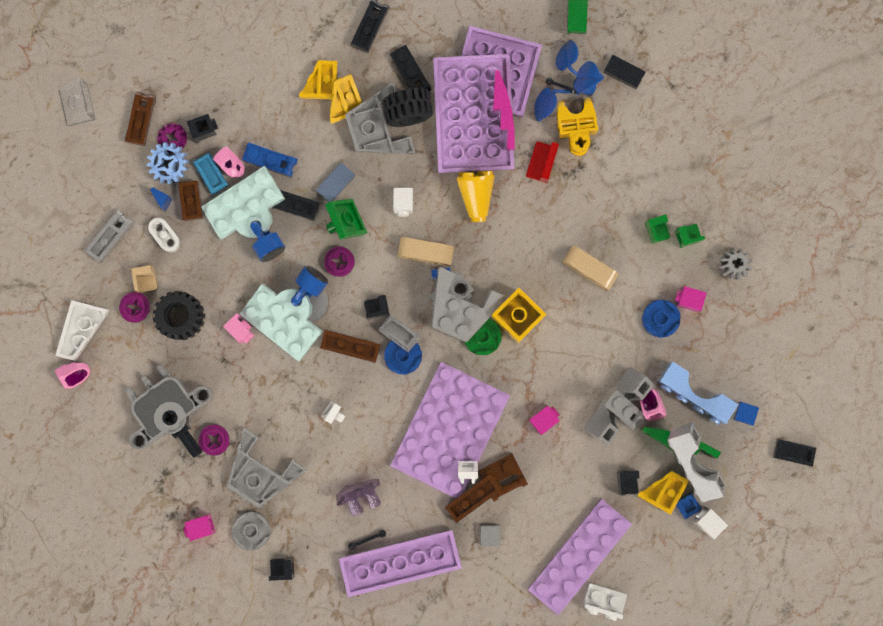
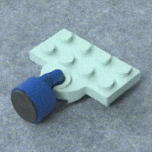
M265 166L201 207L220 239L223 240L235 231L248 238H257L258 241L253 244L252 248L261 262L273 260L284 252L285 245L278 233H270L269 228L273 224L270 209L285 200Z
M304 266L296 277L295 281L300 286L299 289L290 288L277 295L265 284H261L240 313L243 318L298 362L302 360L323 332L308 320L313 307L310 297L312 295L318 297L327 286L328 279L312 266Z

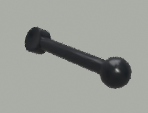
M552 78L546 79L548 85L553 84L569 90L570 93H578L574 87L555 82Z
M380 530L379 533L356 543L350 542L348 548L354 550L356 546L378 537L383 538L386 536V531Z

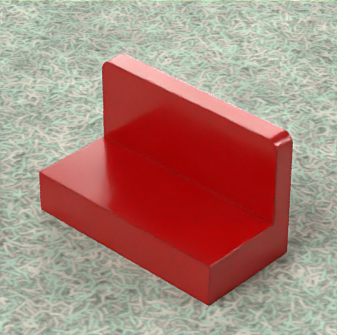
M539 141L535 143L526 173L527 178L544 183L548 182L559 147L558 143L552 142L551 145Z

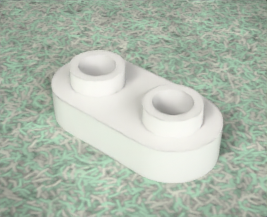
M162 218L151 220L148 226L149 232L161 248L170 253L177 251L180 247V239L169 224ZM159 225L163 227L161 231H157ZM170 240L174 241L172 246H168Z

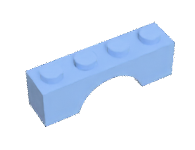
M670 362L657 381L661 384L660 388L668 393L674 392L677 394L676 398L685 404L689 402L698 413H706L710 416L709 420L717 425L720 423L727 424L739 404L723 394H718L711 399L698 397L689 386V372L676 363Z

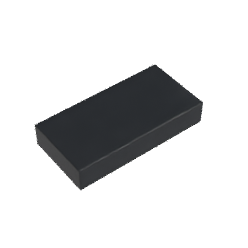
M612 55L603 73L637 89L646 71Z
M777 439L773 458L813 467L817 448Z

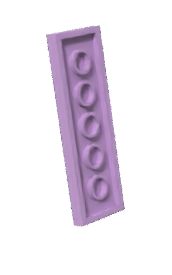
M600 499L530 585L528 590L559 615L632 524L603 499Z
M453 530L339 558L348 597L462 569Z

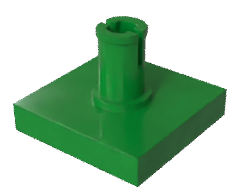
M353 199L330 201L325 204L332 220L326 224V229L329 233L332 234L337 231L340 240L360 237L368 233Z

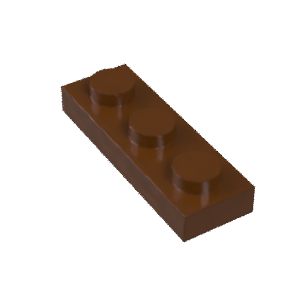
M325 330L320 349L376 363L381 344Z
M491 473L445 508L455 523H458L503 490V488Z

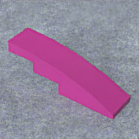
M495 70L493 111H501L500 131H508L507 150L515 151V129L512 108L500 71Z

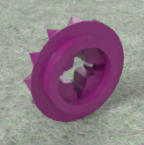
M174 123L164 124V127L159 130L156 137L158 144L162 145V147L163 143L168 142L169 146L171 143H175L176 148L182 147L183 149L187 143L185 129ZM173 133H175L174 136L178 140V142L173 140L168 142L169 138L166 136V134L173 135Z
M339 246L327 252L324 265L331 275L344 277L351 273L355 265V259L349 249ZM342 254V260L347 264H341L337 270V263L332 260H338Z
M132 292L122 298L119 304V311L126 321L139 323L146 319L150 312V303L143 294ZM137 303V306L142 308V310H136L133 313V309H130L128 305L131 306Z
M209 425L199 435V446L208 455H220L227 450L230 444L228 432L219 425ZM219 435L218 441L221 445L215 443L210 446L212 441L210 436L215 437Z

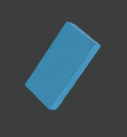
M210 153L193 162L212 195L229 186Z

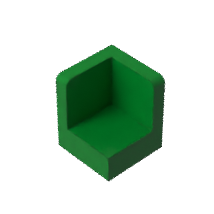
M666 214L645 222L652 244L670 238L666 225L668 222Z
M697 224L678 227L675 230L680 248L700 243L706 239L705 235L701 236Z

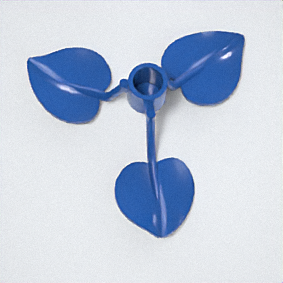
M568 40L557 54L556 67L561 71L568 67L577 76L573 83L574 89L578 92L576 95L582 93L591 96L596 90V85L604 79V76L592 61L585 62L578 72L575 71L571 64H574L578 59V47L573 40ZM550 88L543 89L537 96L534 105L537 121L540 122L553 112L557 103L556 93H570V91L558 89L551 91Z

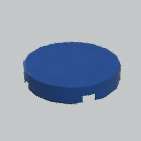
M653 301L643 311V327L653 337H669L680 326V312L676 305L670 301Z
M391 341L387 344L384 351V359L392 372L407 375L419 367L422 361V351L418 343L407 352Z

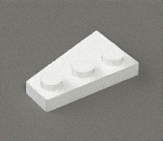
M71 300L55 356L76 361L110 310Z

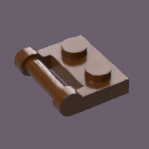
M512 453L478 470L482 479L492 473L498 482L514 474L518 477L517 480L503 486V490L492 497L493 502L499 500L500 496L520 486L528 485Z

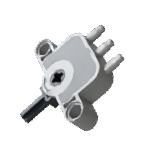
M159 364L157 369L163 379L157 384L153 385L150 379L144 375L141 377V380L147 388L146 392L138 397L131 387L125 389L132 401L131 412L142 427L131 435L129 443L133 449H146L166 434H172L175 439L179 438L191 456L195 458L202 453V449L189 432L191 429L189 426L190 415H194L209 404L214 398V392L211 388L205 386L197 387L190 392L180 379L171 377L166 368ZM202 390H206L208 393V397L204 401L200 399L199 395ZM170 414L175 415L174 421H169L171 418ZM140 435L144 438L142 446L137 444V438Z

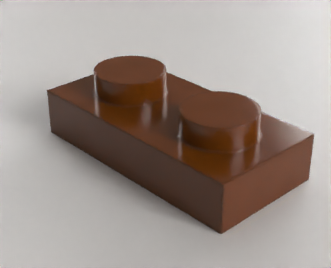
M196 180L178 183L183 221L203 219L199 182Z

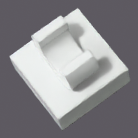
M333 401L329 402L321 416L330 424L334 419L342 423L345 418L339 412L341 407Z
M458 461V479H460L462 484H464V479H471L472 484L475 483V479H478L477 461Z

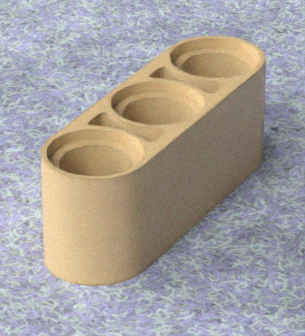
M400 237L397 257L451 266L455 247Z
M573 245L562 260V263L606 291L611 289L619 276L615 270Z

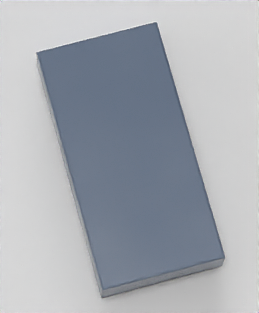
M340 163L318 187L316 192L328 202L334 201L356 175L344 164Z

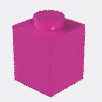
M684 286L676 292V306L697 313L701 312L707 292Z
M545 406L531 417L529 421L537 432L543 435L560 421L557 418L560 415L553 406L551 408Z
M211 514L184 522V534L186 538L189 537L190 541L216 533Z

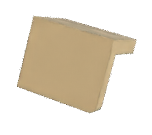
M153 266L131 268L134 290L136 292L143 293L158 289L155 268Z

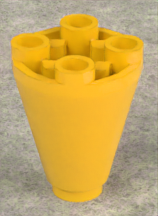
M477 171V175H474V172L458 173L457 182L471 222L486 221L495 179L493 171Z

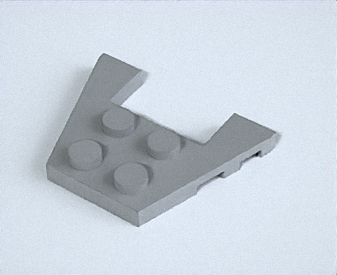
M391 82L368 100L345 114L356 152L416 153L411 136L391 141L381 104L386 96L397 92L394 82Z
M439 266L437 269L438 276L435 286L436 293L433 303L431 327L467 342L507 297L490 289L482 307L450 294L448 290L456 274Z
M244 428L227 487L260 508L304 474L307 469L295 460H292L283 475L280 476L249 455L260 437Z

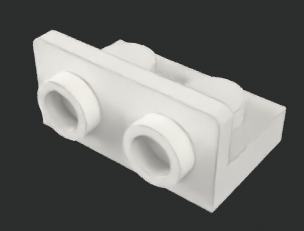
M589 583L583 607L587 609L586 612L594 615H598V612L606 614L605 618L617 621V618L623 619L622 612L627 594Z

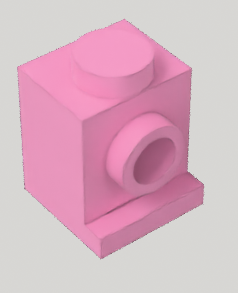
M236 313L223 327L239 343L243 344L245 342L247 344L254 337L250 331L252 327L247 321H241L243 317Z

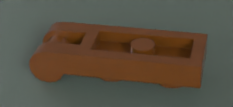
M141 92L135 93L125 138L126 143L140 146L146 145L153 108L156 103V95L149 94L147 96ZM141 103H146V107H142Z

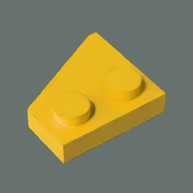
M318 60L313 73L307 79L304 89L299 93V97L302 99L331 100L332 82L337 79L338 62Z
M351 74L332 82L329 118L331 124L345 119V114L362 103Z
M671 471L662 479L641 491L637 497L671 515L689 480Z

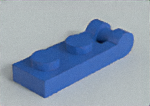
M249 142L242 157L244 162L261 168L265 166L272 172L290 178L293 175L292 169L298 159L292 156H287ZM282 162L287 163L285 168H281Z

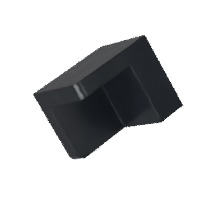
M386 295L364 301L367 320L390 315Z
M638 470L617 472L619 495L625 496L626 494H637L639 492L637 479L640 477Z
M294 558L271 559L269 581L292 580L295 577Z

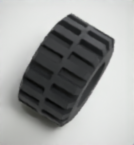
M404 89L394 92L382 100L386 122L389 126H411L424 122L433 115L429 92L426 89Z
M180 291L166 293L167 296H161V301L155 304L157 306L156 310L153 309V314H155L153 322L156 323V329L160 330L162 335L174 340H188L189 337H195L194 334L196 332L199 333L201 331L199 328L204 326L205 323L203 322V318H205L204 308L200 305L201 302L194 296ZM184 305L189 312L188 320L184 325L175 327L170 322V313L174 307Z

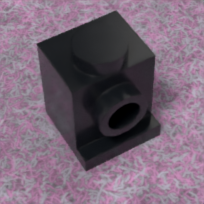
M209 114L186 121L192 139L196 143L217 135L216 130L219 129L215 118L211 119ZM203 127H208V130L202 132Z

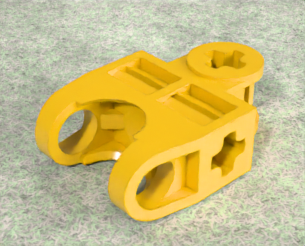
M584 98V109L578 114L571 113L565 107L564 101H558L559 139H569L570 151L576 156L586 154L590 146L589 135H595L598 131L596 112L590 98ZM577 142H580V144H582L583 147L580 148Z

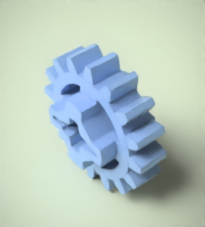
M165 142L163 147L157 144V150H150L153 155L147 156L151 160V163H148L147 166L152 168L149 174L155 173L153 179L157 180L160 178V183H165L166 180L168 184H173V180L179 182V176L185 177L183 171L189 170L185 166L186 163H189V160L184 159L187 153H181L182 147L176 148L175 143H171L169 146L168 142ZM166 150L172 151L176 155L172 156ZM167 160H172L168 166L163 167L168 162ZM161 171H166L169 176L162 174Z

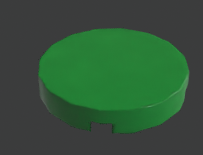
M488 319L465 342L466 347L476 355L486 356L492 354L501 343L502 333L500 327L493 320Z

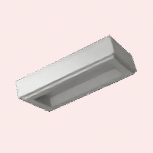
M391 314L378 328L382 334L407 352L420 339L417 333Z

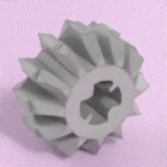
M731 248L730 253L725 251L723 253L724 257L719 260L724 263L719 266V269L726 270L723 272V276L729 273V280H733L734 277L737 280H741L742 276H748L747 271L752 270V267L747 265L752 262V259L747 260L746 257L749 253L747 252L742 255L743 250L741 248L737 252L735 248ZM735 260L738 262L736 264H739L737 268L734 267L735 264H732Z

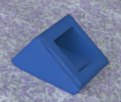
M151 187L150 191L159 206L166 211L172 198Z

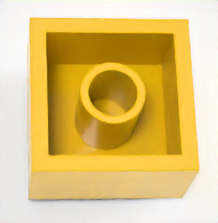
M518 288L491 317L519 343L547 314Z

